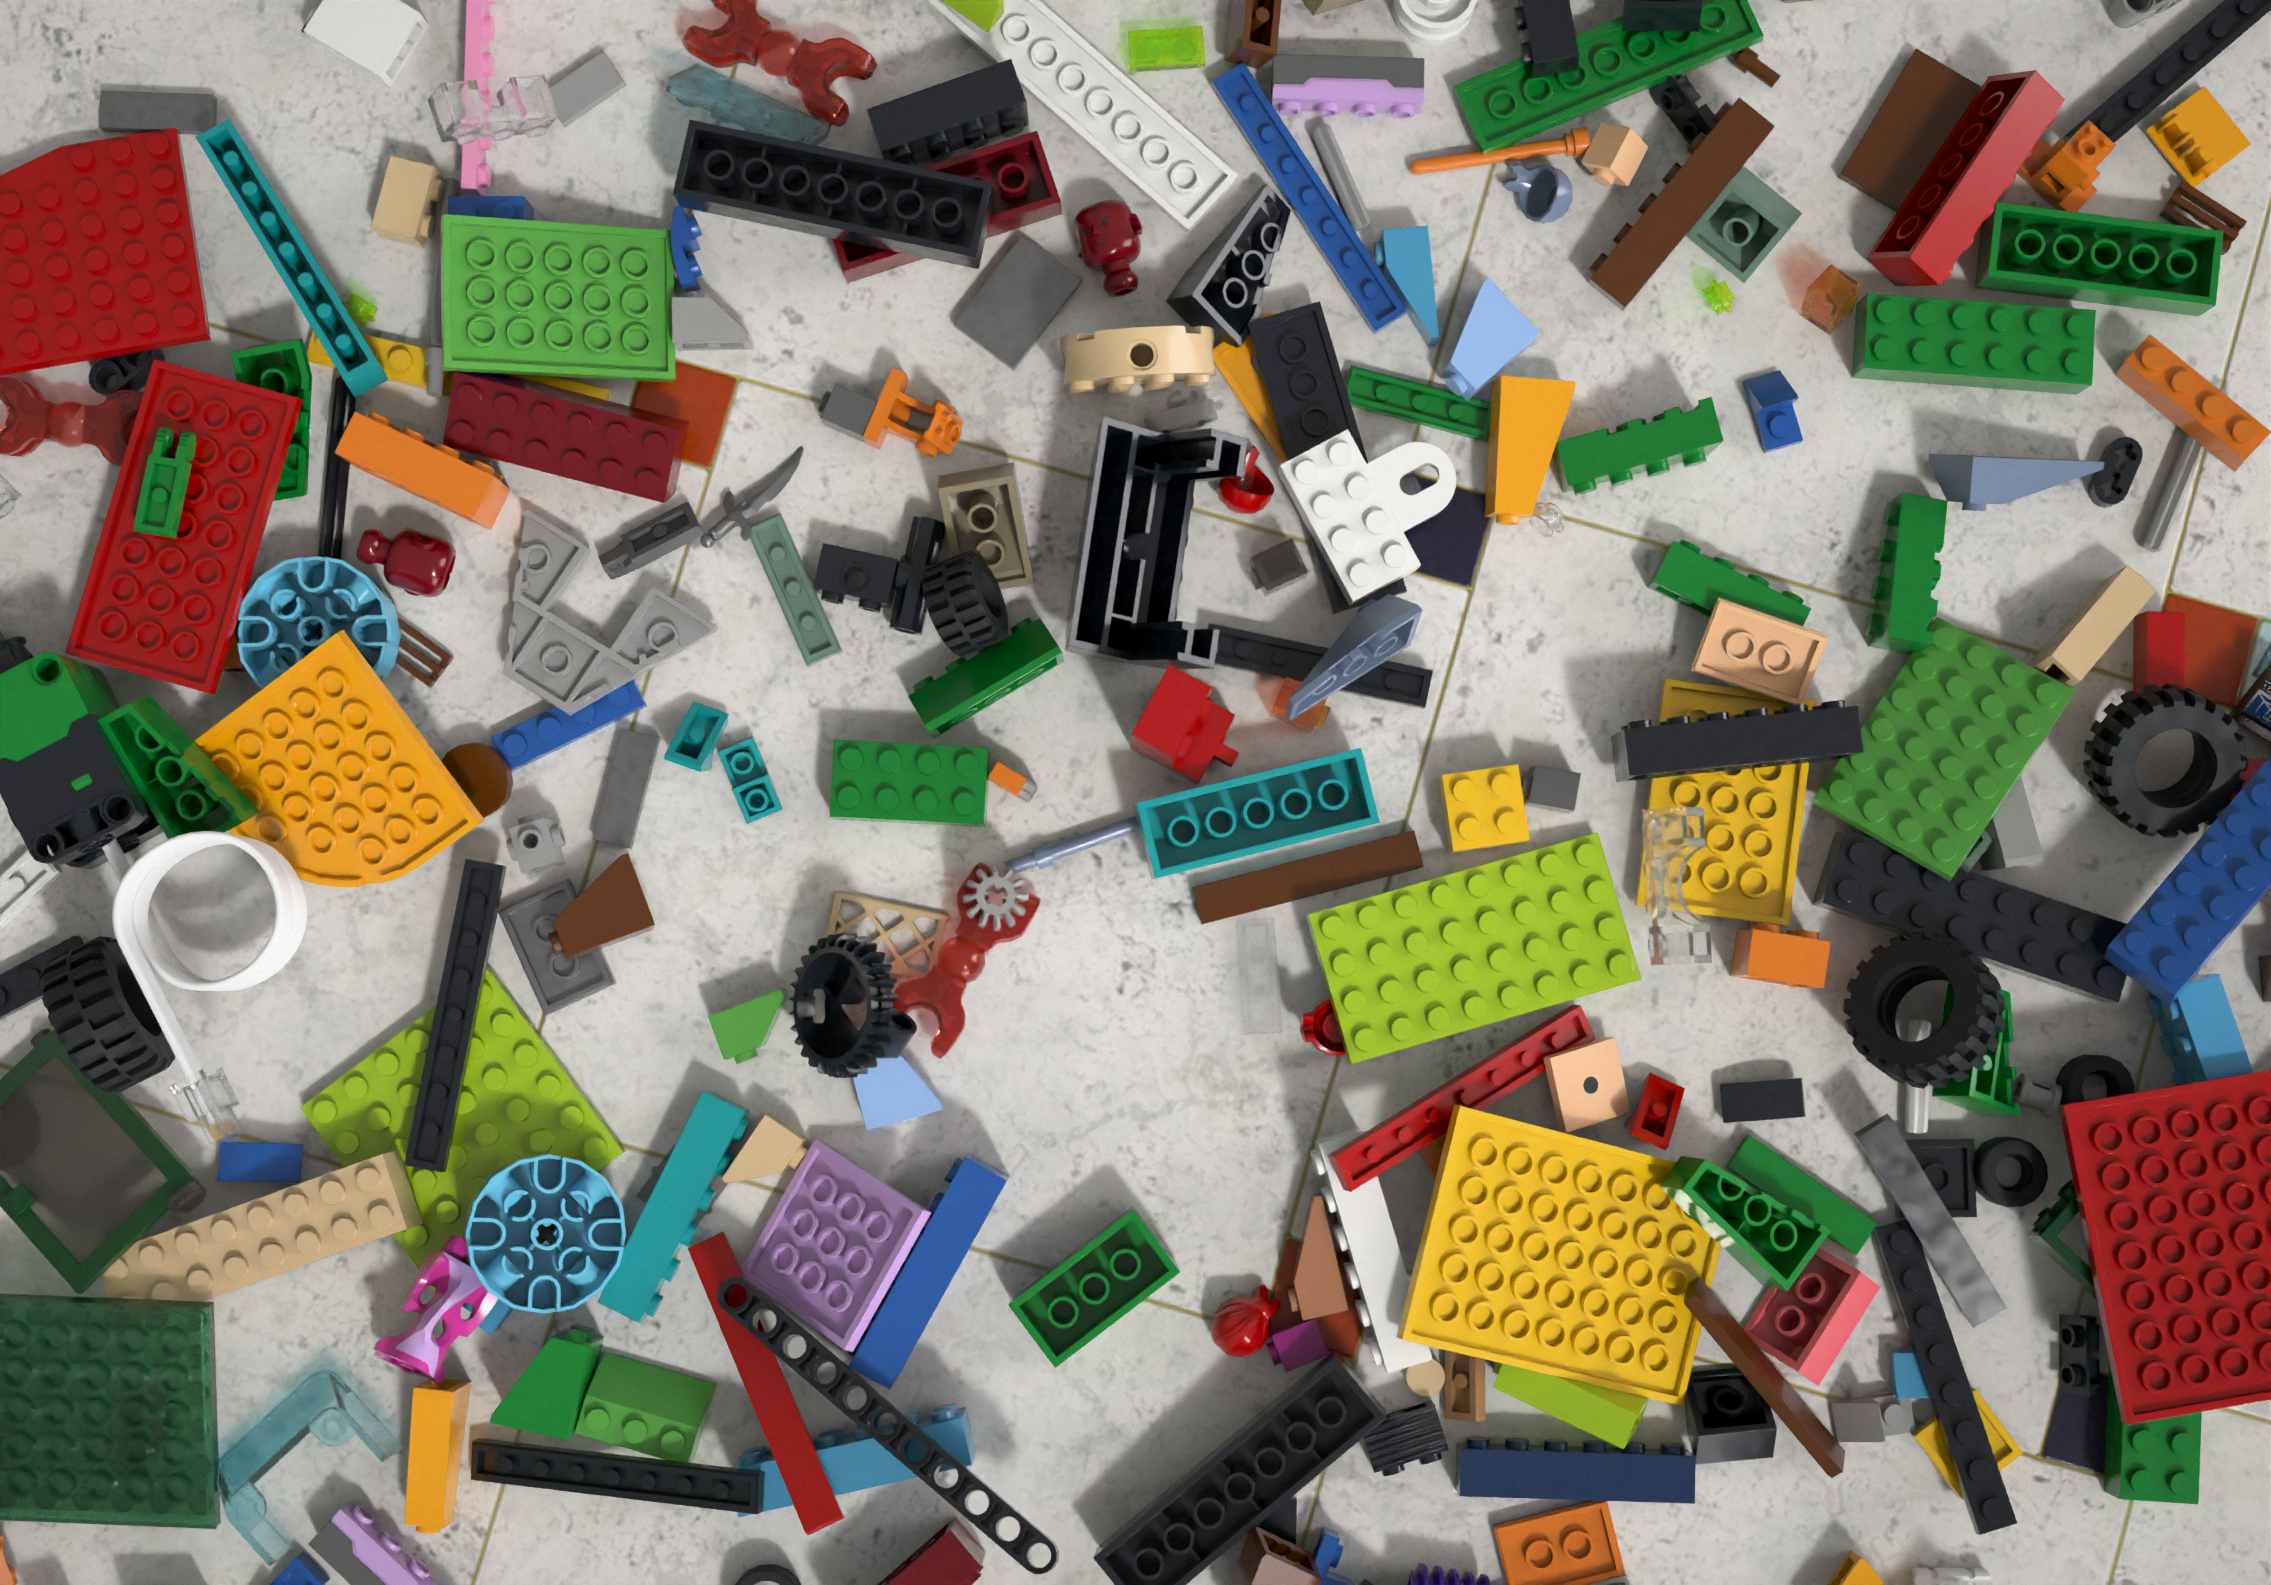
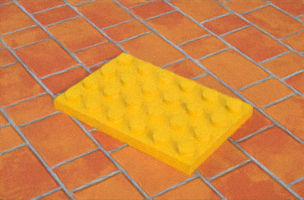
M1665 678L1662 681L1657 726H1659V722H1664L1667 718L1690 716V722H1697L1698 718H1703L1706 714L1729 712L1730 719L1736 718L1735 715L1742 714L1745 710L1767 708L1768 715L1774 714L1773 711L1781 710L1782 707L1789 706L1790 704L1747 689ZM1805 698L1803 704H1806L1807 711L1812 710V707L1816 706L1817 699ZM1809 763L1650 779L1634 905L1784 927L1789 926Z

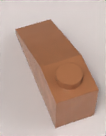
M1320 1193L1312 1194L1292 1276L1294 1288L1287 1290L1292 1313L1299 1311L1303 1321L1348 1311L1323 1197Z

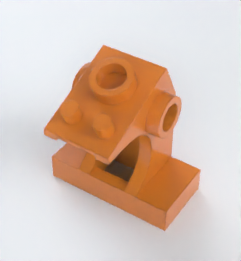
M2088 120L2067 142L2060 138L2051 147L2042 139L2037 143L2034 152L2023 161L2016 173L2054 209L2077 212L2097 191L2091 184L2100 175L2096 167L2117 145ZM2049 172L2064 187H2060L2047 173Z
M892 367L864 432L863 438L865 443L880 450L887 433L916 444L914 449L926 456L935 458L937 452L949 456L953 446L960 439L961 427L964 422L954 414L956 408L940 400H935L931 406L905 395L904 392L909 383L908 376L905 372ZM913 411L932 418L930 427L924 434L906 429Z

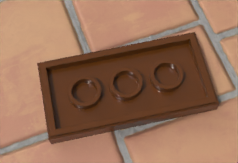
M1916 48L1838 178L1893 211L1898 212L1975 98L1981 86Z

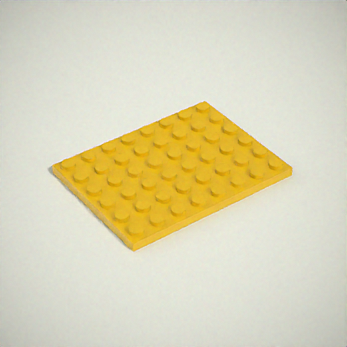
M1454 1104L1396 1337L1405 1341L1683 1406L1702 1328L1701 1323L1685 1306L1684 1298L1688 1283L1697 1277H1700L1711 1290L1721 1245L1659 1187L1676 1162Z

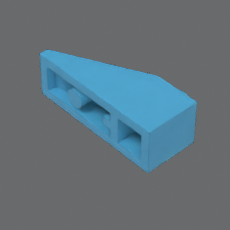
M1428 226L1382 230L1379 242H1374L1375 263L1382 265L1383 275L1406 308L1408 317L1428 347L1435 346L1439 339Z

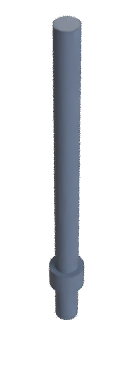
M1136 816L1048 847L1046 843L1033 847V852L1005 861L1006 869H1013V875L1037 866L1040 870L1054 865V860L1139 831Z

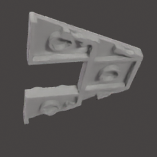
M525 508L523 511L524 525L521 548L518 550L519 565L518 572L515 574L512 599L514 606L512 622L509 625L507 641L509 646L508 653L505 656L503 673L506 677L571 716L717 631L718 627L714 623L653 586L610 649L551 613V610L591 550L585 544Z

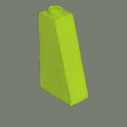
M1495 1362L1492 1370L1493 1373L1498 1375L1493 1388L1621 1449L1626 1447L1639 1427L1650 1400L1647 1397Z

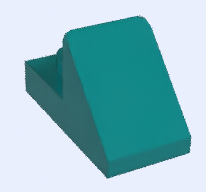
M693 701L670 743L664 759L699 772L710 770L714 749L728 724L729 714Z

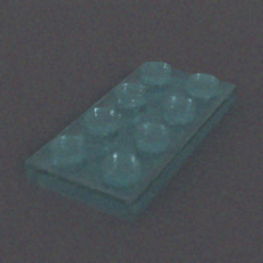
M698 63L669 77L665 91L676 96V100L682 105L692 108H703L711 112V117L723 123L733 122L744 127L747 132L817 146L828 138L832 126L825 121Z

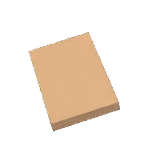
M1717 597L1691 670L1790 705L1803 704L1829 635Z

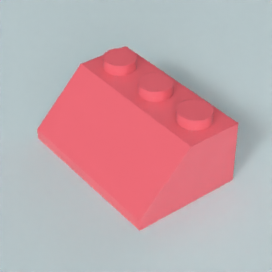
M1819 1248L1788 1291L1768 1288L1743 1330L1760 1349L1819 1386L1880 1287L1862 1272Z

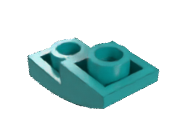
M754 736L718 750L717 753L747 824L783 809Z

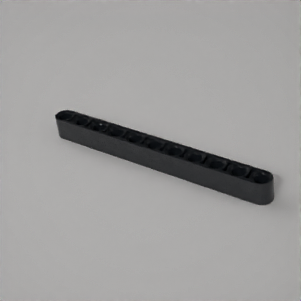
M737 1277L726 1279L720 1284L717 1290V1301L726 1313L1020 1565L1033 1574H1044L1056 1567L1059 1561V1550L1052 1539L848 1367V1365L753 1284ZM743 1286L747 1293L745 1302L739 1307H732L729 1303L731 1290L735 1287ZM772 1311L776 1316V1325L770 1332L762 1333L758 1326V1320L763 1313ZM795 1337H803L806 1342L804 1354L798 1358H791L787 1350L789 1342ZM832 1362L836 1368V1376L830 1383L822 1384L818 1380V1369L823 1363ZM861 1387L866 1393V1402L860 1409L853 1410L848 1405L847 1396L852 1389ZM892 1413L897 1421L896 1429L891 1435L883 1436L878 1431L877 1422L883 1414ZM922 1439L927 1445V1454L921 1461L914 1462L908 1457L907 1448L913 1440ZM950 1464L956 1468L958 1480L952 1487L944 1488L938 1482V1472L943 1466ZM980 1490L988 1496L989 1506L985 1512L976 1515L969 1509L968 1499L973 1492ZM1006 1517L1015 1518L1020 1526L1018 1536L1012 1541H1006L999 1534V1524ZM1038 1543L1047 1545L1051 1552L1049 1563L1042 1568L1033 1565L1029 1557L1031 1548Z

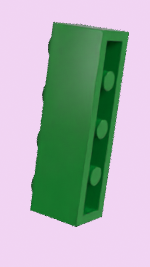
M1680 540L1679 543L1673 541L1666 547L1647 586L1709 618L1717 597L1801 626L1804 625L1811 611V608L1803 605L1804 600L1800 596L1788 591H1783L1781 594L1769 588L1767 580L1754 574H1748L1746 577L1734 571L1735 566L1731 562L1719 557H1714L1712 560L1700 554L1701 549L1698 546L1684 540Z

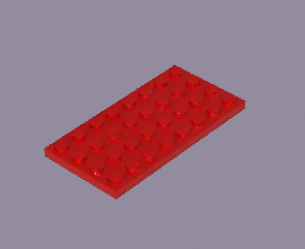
M156 359L153 360L66 647V654L209 694H216L238 620L241 603L245 597L303 400L298 397ZM161 427L171 428L174 433L172 451L168 458L175 459L180 436L184 431L194 432L197 437L195 455L190 462L192 466L176 539L140 533L133 530L149 454L152 455L157 431Z

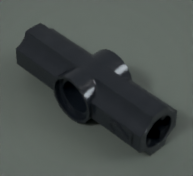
M913 516L905 556H901L895 582L897 594L892 608L890 629L912 635H922L927 614L923 592V573L926 567L938 563L945 534L944 522L923 516Z

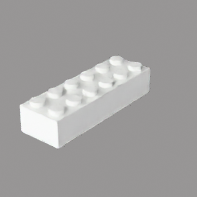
M1357 1127L1314 1140L1316 1149L1311 1150L1310 1155L1316 1173L1318 1175L1324 1174L1327 1187L1321 1188L1327 1211L1336 1213L1339 1224L1332 1225L1338 1248L1341 1251L1347 1250L1350 1261L1343 1263L1349 1284L1353 1289L1358 1288L1361 1299L1354 1301L1361 1323H1363L1364 1327L1369 1326L1372 1333L1371 1337L1366 1338L1372 1361L1375 1362L1376 1366L1381 1364L1387 1373H1391L1433 1360L1429 1346L1396 1337L1410 1282L1378 1176L1352 1192L1345 1191L1327 1156L1362 1135L1364 1130Z

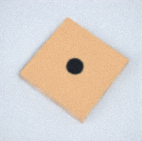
M1605 1037L1543 1057L1559 1132L1569 1133L1631 1112L1615 1037Z

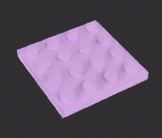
M814 1139L740 1270L744 1279L842 1349L853 1352L931 1212L825 1142Z

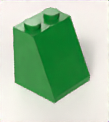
M572 1325L571 1329H564L552 1336L492 1413L490 1423L563 1440H568L575 1434L586 1393L596 1372L604 1337L594 1335L595 1329L582 1325Z

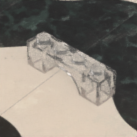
M1674 807L1642 810L1643 823L1641 832L1644 838L1645 852L1643 869L1646 876L1647 889L1646 913L1649 926L1648 951L1650 953L1651 965L1712 963L1710 924L1700 920L1689 910L1682 893V875L1687 862L1692 855L1706 846L1704 809L1701 807Z

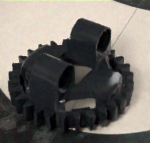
M845 933L829 935L826 938L819 939L816 945L809 947V954L801 957L803 967L795 969L798 980L790 984L795 988L794 996L789 998V1000L793 1001V1011L789 1015L793 1016L795 1024L790 1029L798 1033L795 1044L803 1046L800 1054L802 1057L809 1058V1066L816 1067L819 1073L828 1074L829 1077L856 1078L858 1074H867L868 1068H876V1058H898L917 1031V1025L910 1016L897 1010L896 1007H892V1002L899 998V994L891 993L897 982L890 975L892 965L883 963L886 955L885 952H876L877 943L868 942V937ZM814 989H823L825 994V1018L823 1023H814L813 1016H816V996H813ZM867 996L866 1020L860 1030L857 1031L843 1010L842 1005L861 1004Z

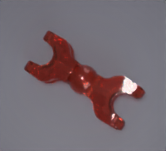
M711 0L717 9L728 16V21L721 28L714 30L695 25L690 26L681 38L687 52L713 67L727 68L737 63H746L756 67L759 64L770 76L780 78L787 76L788 84L797 88L802 94L803 104L808 113L838 127L845 125L850 116L846 101L829 89L830 85L837 78L843 76H850L860 80L869 79L877 67V63L871 53L847 39L831 38L821 43H813L803 38L800 43L798 38L789 30L780 28L771 30L770 21L759 16L754 0Z
M0 377V399L6 405L8 414L5 425L0 428V455L24 457L35 451L44 442H57L59 445L68 448L89 444L99 448L103 457L110 463L122 466L144 392L119 390L108 396L99 405H86L74 399L54 403L46 401L41 392L29 382L20 381L15 378Z
M983 862L976 864L957 893V906L961 922L955 931V937L948 939L940 947L937 954V966L934 965L930 972L922 978H912L900 983L894 992L899 994V998L892 1002V1007H896L897 1010L908 1014L913 1009L924 1008L931 1010L937 1017L939 1026L931 1042V1051L939 1059L948 1054L965 1028V1012L961 999L967 990L966 984L975 981L982 974L985 967V954L988 956L993 947L999 943L1011 942L1022 937L1040 906L1041 898L1034 894H1029L1028 901L1018 903L1026 909L1025 915L1018 916L1011 912L1015 920V926L1010 928L1003 918L1000 919L1001 927L999 932L993 930L992 919H988L983 929L979 928L978 922L982 914L980 913L973 918H968L967 911L976 904L963 903V896L966 894H976L966 887L967 880H973L981 884L976 875L978 869H982L988 878L991 877L990 867Z

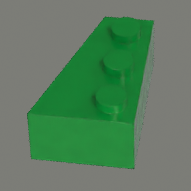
M1951 984L1947 986L1942 1027L1948 1021L1953 1010L1954 992ZM2000 989L1998 992L2005 998L2006 1009L2003 1012H1999V1015L2006 1022L2004 1032H1996L1994 1037L2000 1042L1995 1052L1993 1053L1988 1050L1983 1056L1987 1063L1980 1070H1977L1974 1066L1967 1071L1969 1078L1959 1083L1950 1078L1948 1079L1949 1084L1947 1087H1933L1932 1090L1933 1097L1981 1116H2019V1103L2012 1104L2010 1080L2017 1079L2016 1067H2009L2008 1042H2014L2011 997L2009 992Z

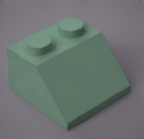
M1743 166L1686 237L1745 283L1802 213Z

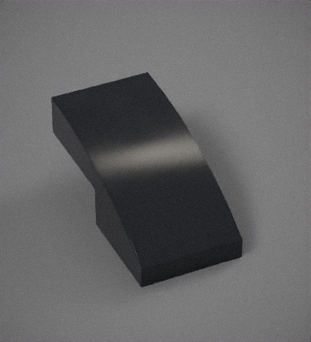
M1802 1078L1720 1084L1723 1123L1806 1116Z

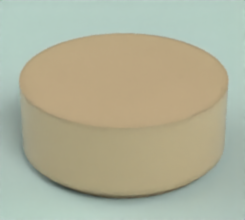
M1433 1358V1360L1407 1367L1405 1380L1415 1394L1428 1397L1435 1395L1441 1390L1445 1382V1372L1440 1363Z

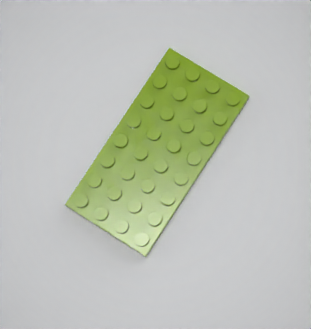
M1598 832L1306 915L1349 1064L1358 1063L1642 979Z

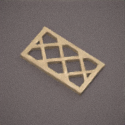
M840 891L834 892V901L826 937L844 932L852 933L850 928L869 917L880 933V936L871 942L879 944L884 940L896 958L889 963L892 965L890 973L934 982L945 927L949 920L948 914ZM842 900L860 903L865 912L846 924L840 914ZM881 908L900 912L904 920L885 932L874 913ZM920 916L939 920L936 933L924 940L913 923ZM837 922H839L841 928L836 930ZM908 925L920 944L901 956L889 937ZM934 942L933 949L931 951L928 945ZM924 949L930 958L928 972L909 969L905 960Z

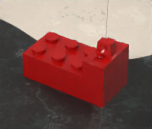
M1169 665L1131 734V749L1199 785L1208 766H1211L1214 759L1229 767L1234 765L1239 752L1223 744V741L1235 718V714L1213 703L1214 700L1209 698L1212 687Z

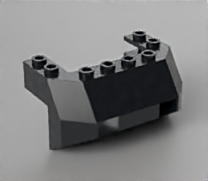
M1106 416L1102 417L1088 479L1067 617L1065 651L1102 660L1167 669L1169 665L1177 669H1214L1215 659L1218 654L1220 630L1195 629V624L1175 621L1177 617L1178 593L1183 578L1182 567L1185 547L1188 543L1190 513L1194 504L1195 482L1241 478L1246 464L1248 439L1213 428L1163 434Z

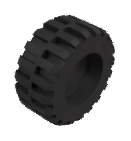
M2165 683L2162 689L2155 684L2142 686L2141 694L2130 690L2121 695L2122 703L2117 706L2110 703L2103 710L2107 716L2102 722L2095 720L2090 729L2095 734L2093 741L2086 740L2084 753L2090 756V760H2085L2083 767L2084 774L2091 779L2088 782V786L2092 794L2099 799V803L2123 824L2131 829L2135 828L2141 834L2153 837L2158 833L2163 838H2176L2178 830H2181L2186 835L2198 832V825L2203 822L2210 826L2218 818L2216 813L2222 808L2225 809L2232 801L2230 797L2234 790L2240 792L2245 782L2239 776L2240 771L2247 770L2248 758L2241 754L2240 751H2244L2247 746L2244 736L2237 732L2238 724L2233 717L2225 713L2223 708L2190 688L2183 689L2176 684ZM2185 729L2189 731L2194 742V756L2186 774L2177 783L2159 791L2141 790L2135 780V764L2144 745L2156 735L2167 730Z
M1912 932L1909 940L1899 935L1890 938L1891 945L1886 948L1879 944L1871 950L1874 956L1867 963L1863 959L1855 968L1860 972L1856 980L1850 978L1846 988L1851 993V998L1844 1000L1843 1012L1851 1018L1846 1019L1845 1026L1847 1033L1854 1038L1852 1044L1857 1051L1866 1057L1868 1062L1893 1080L1901 1084L1907 1082L1915 1088L1925 1089L1928 1083L1934 1088L1947 1087L1949 1084L1948 1079L1953 1078L1958 1083L1969 1078L1967 1071L1973 1066L1980 1070L1987 1063L1983 1059L1986 1052L1989 1050L1994 1053L2000 1042L1994 1037L1996 1032H2004L2006 1022L1999 1015V1012H2003L2006 1009L2005 998L1998 992L2001 986L1997 978L1989 971L1990 968L1957 940L1951 941L1947 936L1934 933L1929 937L1925 932ZM1931 980L1948 981L1953 988L1954 1005L1946 1024L1937 1033L1919 1041L1901 1040L1896 1032L1895 1017L1903 997L1912 988L1923 982Z
M98 936L48 961L41 972L40 989L44 994L42 1000L48 1010L49 1021L58 1034L59 1042L67 1050L70 1060L79 1067L80 1073L86 1079L91 1080L92 1085L96 1088H101L105 1092H122L170 1067L175 1059V1055L117 939Z

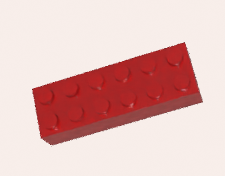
M2036 70L1989 76L1866 259L1895 286H1936L1946 281L1952 274L1953 265L1961 253L1973 243L1974 234L1982 222L1993 213L1996 201L2003 191L2014 182L2016 178L2015 173L2023 161L2036 149V142L2044 130L2055 121L2057 111L2065 98Z

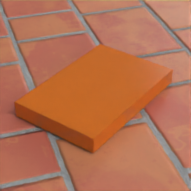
M1587 1500L1492 1524L1507 1585H1590L1626 1576L1607 1501Z

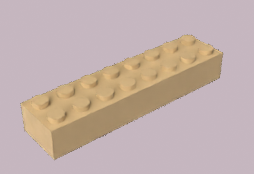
M399 1150L369 1158L137 1241L100 1277L117 1330L121 1331L423 1224Z

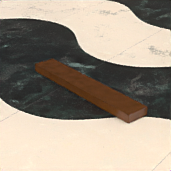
M1413 830L1192 887L1202 925L1420 869L1424 865L1415 831Z
M1697 1277L1689 1282L1684 1298L1685 1306L1825 1473L1831 1478L1842 1473L1845 1450L1701 1278Z

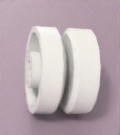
M1393 0L1392 14L1398 29L1409 40L1423 46H1442L1455 41L1467 29L1478 0Z

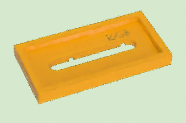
M1270 311L1269 313H1267L1266 315L1262 316L1261 318L1268 317V316H1271V315H1273V314H1272V312ZM1248 335L1242 346L1237 348L1225 342L1221 343L1213 349L1215 367L1281 464L1287 462L1264 383L1251 365V358L1255 356L1250 336Z

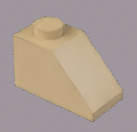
M771 1113L765 1114L721 1180L729 1184L783 1173L787 1171L789 1166L795 1170L808 1152L803 1147L808 1138Z

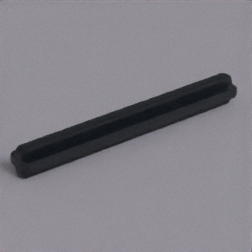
M341 376L336 377L334 382L318 556L340 560L350 463L334 452L355 412L356 398H354Z

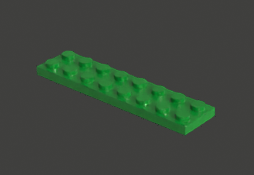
M1702 0L1699 32L1622 31L1623 16L1576 35L1579 50L1577 71L1532 78L1530 65L1523 66L1522 59L1519 58L1456 84L1453 91L1482 155H1485L1663 83L1672 74L1675 77L1762 42L1764 35L1748 0Z

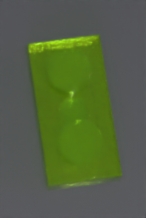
M1202 26L1128 31L1130 73L1205 67Z

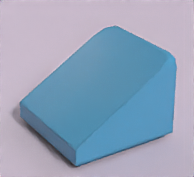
M1891 1350L1889 1385L1895 1397L1898 1399L1930 1398L1914 1351Z

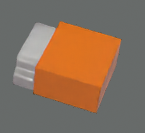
M1000 762L996 763L988 776L991 782L1028 804L1038 790L1036 784Z

